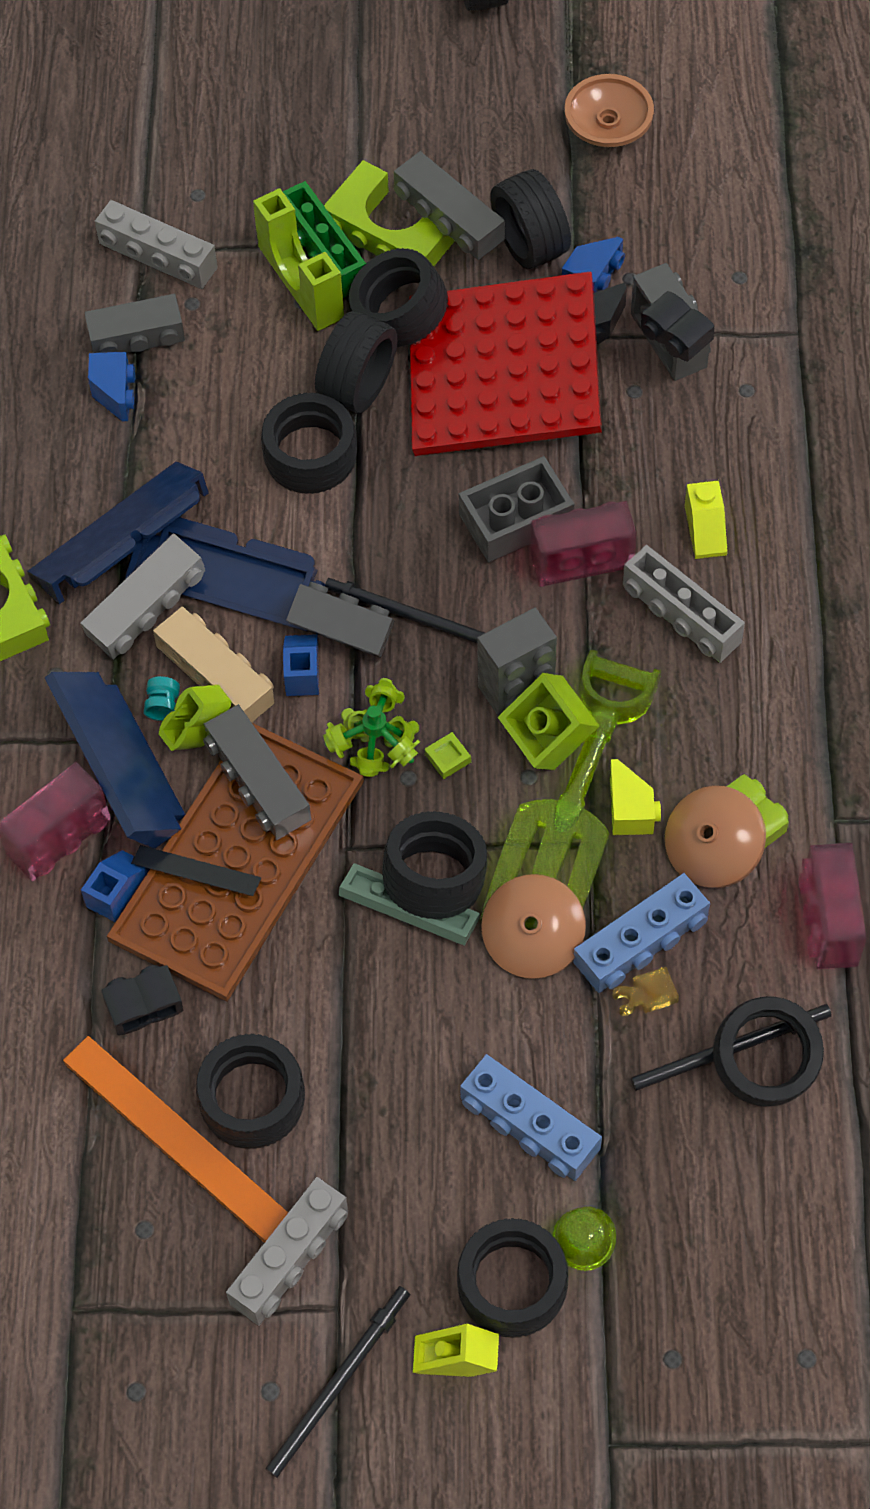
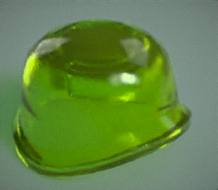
M579 1207L567 1212L557 1221L552 1234L564 1252L567 1265L582 1271L597 1269L604 1265L611 1257L616 1245L614 1223L604 1211L595 1207Z

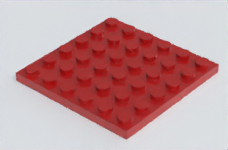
M591 271L447 291L448 306L439 325L425 338L410 345L412 450L414 456L602 433L594 285Z

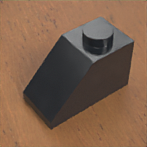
M625 283L594 293L597 344L610 338L626 306L627 287Z

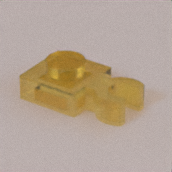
M667 967L633 977V988L619 986L613 990L612 994L613 999L625 997L629 1000L628 1004L619 1006L621 1016L633 1013L636 1006L642 1005L645 1013L679 1001L678 993Z

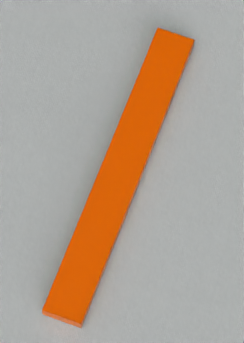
M87 1036L63 1060L64 1064L264 1243L289 1213L91 1037Z

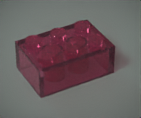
M627 501L618 503L607 502L598 507L589 509L578 508L569 513L555 516L544 515L538 519L531 520V558L539 586L543 587L624 570V565L635 555L637 536Z
M77 762L73 763L0 821V838L6 855L31 881H34L39 876L48 874L54 868L57 861L66 854L74 853L80 847L83 840L92 833L100 832L106 826L108 820L111 819L103 789Z
M852 843L810 845L808 857L802 860L803 873L799 874L800 893L806 894L807 905L803 906L805 926H811V936L807 940L809 957H815L816 969L858 967L866 942V932Z

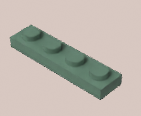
M355 863L339 887V896L464 946L479 919V912L467 909L464 913L462 912L454 917L443 919H427L414 916V914L402 910L401 907H398L390 899L384 888L382 874Z

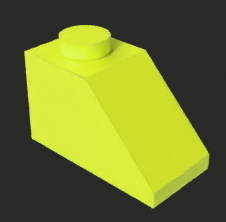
M719 481L687 484L684 506L695 559L726 556L725 511Z
M611 759L610 793L613 835L653 834L655 822L661 821L660 801H654L653 788L618 759Z
M463 1324L416 1335L413 1373L472 1377L496 1372L499 1334L470 1324Z

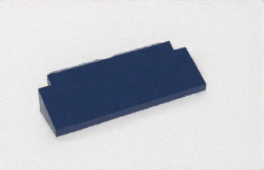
M174 462L27 571L29 577L58 604H61L65 600L58 585L60 582L65 580L74 589L78 586L90 584L136 549V543L142 538L153 537L200 501V494L202 496L209 494L203 473L179 462Z
M178 517L162 530L161 536L154 535L151 538H142L136 543V549L133 551L125 578H128L174 533L201 557L206 570L203 573L202 579L195 586H189L181 595L309 632L289 624L286 619L300 584L309 586L311 581L325 586V583L322 581H314L318 570L314 567L315 560L311 555L257 539L249 540L246 547L238 545L237 535L232 532Z
M51 672L47 675L45 680L127 838L156 849L181 830L178 821L186 814L118 686L105 685L99 672Z

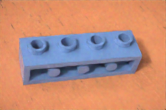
M683 873L574 948L575 959L573 963L598 993L607 987L613 989L624 981L627 973L635 968L640 970L652 961L653 955L662 949L667 951L673 948L680 941V936L689 930L695 932L700 929L708 920L710 902L687 875Z
M487 1054L460 1086L462 1104L466 1109L475 1115L483 1114L491 1120L490 1124L496 1131L504 1136L510 1134L520 1141L519 1145L525 1152L533 1157L539 1155L549 1162V1168L562 1178L568 1176L576 1181L601 1149L602 1136Z

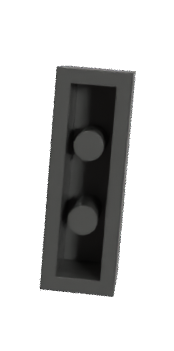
M175 293L84 312L93 353L141 352L145 349L163 345L170 346L185 341L183 324Z
M311 581L309 586L299 585L286 619L289 624L381 658L395 622L393 618L388 617L390 611L372 604L370 609L358 606L359 599L341 593L339 598L327 594L329 588Z

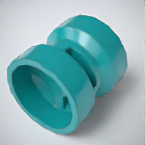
M158 676L149 679L146 688L149 698L144 702V715L152 720L163 721L170 712L175 711V699L179 696L180 684L168 677Z

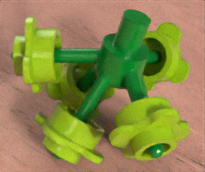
M381 678L378 684L366 687L365 695L369 697L371 705L368 709L363 711H353L351 708L344 709L341 713L343 724L339 723L334 726L331 722L327 723L328 729H326V734L323 735L325 746L331 753L336 751L340 759L344 757L343 752L352 748L351 739H360L362 742H368V747L359 749L357 756L350 758V765L357 767L359 773L363 776L373 777L378 775L379 772H387L389 766L393 768L398 763L404 767L407 763H413L414 757L418 754L414 747L420 741L417 740L414 743L412 741L414 735L419 731V724L415 721L407 722L401 716H396L387 722L386 716L383 713L391 711L396 703H402L405 698L404 693L398 691L390 679ZM383 736L385 745L389 748L394 747L387 754L393 760L391 765L383 762L384 753L375 748L377 737Z

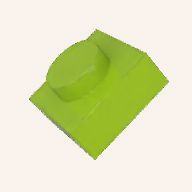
M453 732L425 748V756L443 779L471 763V755Z

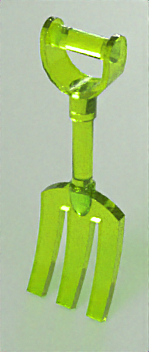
M590 650L583 667L580 696L583 704L600 727L584 741L565 792L560 794L558 800H534L519 805L495 869L479 920H482L486 904L493 893L504 883L518 876L538 827L544 828L545 832L532 874L549 876L557 880L573 839L581 840L567 887L576 895L584 910L594 877L609 839V832L603 823L592 813L584 809V798L605 744L611 740L616 724L633 722L646 713L655 696L661 670L654 668L653 672L650 673L598 657V651ZM593 676L643 692L632 700L623 702L611 701L598 695L591 687L590 680ZM529 918L525 922V927L528 930H534L538 925V921L535 918Z

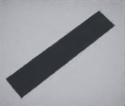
M142 845L139 846L131 864L254 896L262 878Z

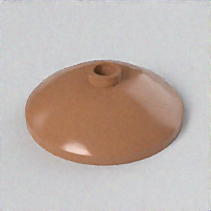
M601 74L582 80L573 87L566 98L564 112L567 125L583 141L601 147H618L636 141L647 132L653 120L654 104L648 91L637 81L617 74Z
M725 786L704 787L687 795L672 811L665 831V847L672 866L680 875L685 873L694 884L705 888H723L743 880L759 863L766 843L765 823L758 807L743 793ZM712 827L713 835L705 839L704 831Z
M531 874L509 880L493 893L484 909L482 937L485 947L492 959L501 968L518 977L540 979L559 973L575 959L574 948L582 944L585 939V914L578 898L565 884L549 876ZM527 919H537L538 925L534 930L526 929L525 922Z

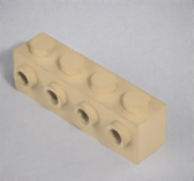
M182 606L153 630L156 646L199 686L219 684L232 701L230 709L239 704L251 722L256 720L275 703L273 696L274 686L270 679L263 673L258 675L241 653L235 654L230 650L226 640L219 633L213 634L206 628L205 622L198 614H191Z

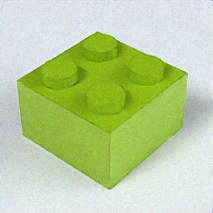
M542 673L498 716V719L526 758L537 769L555 770L600 727L566 679L561 675Z

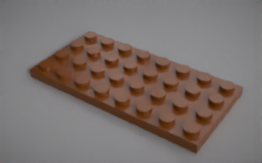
M252 723L309 803L312 820L276 840L270 830L265 832L261 828L255 816L258 812L253 805L246 806L238 792L240 786L235 779L232 781L228 780L220 765L223 762L220 761L180 822L181 830L169 839L162 851L262 877L254 896L150 869L107 935L108 942L153 965H158L159 967L167 965L171 974L226 1002L230 999L364 783L363 775Z

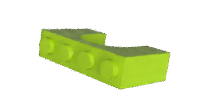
M362 160L326 202L324 207L349 241L356 247L364 248L376 256L397 248L413 249L424 255L435 266L455 241L450 236L443 235L428 218L422 217L413 226L401 230H389L373 223L369 218L370 214L389 192L388 173Z
M279 188L253 200L258 247L316 330L319 331L340 321L344 316L341 272L326 252L310 259L306 257L297 232L295 208Z
M5 534L0 536V585L9 591V596L5 605L0 609V661L48 641L46 628L50 626L44 609L37 610L34 604L38 600L31 584L24 585L21 579L25 577L19 560H12L9 555L13 551Z

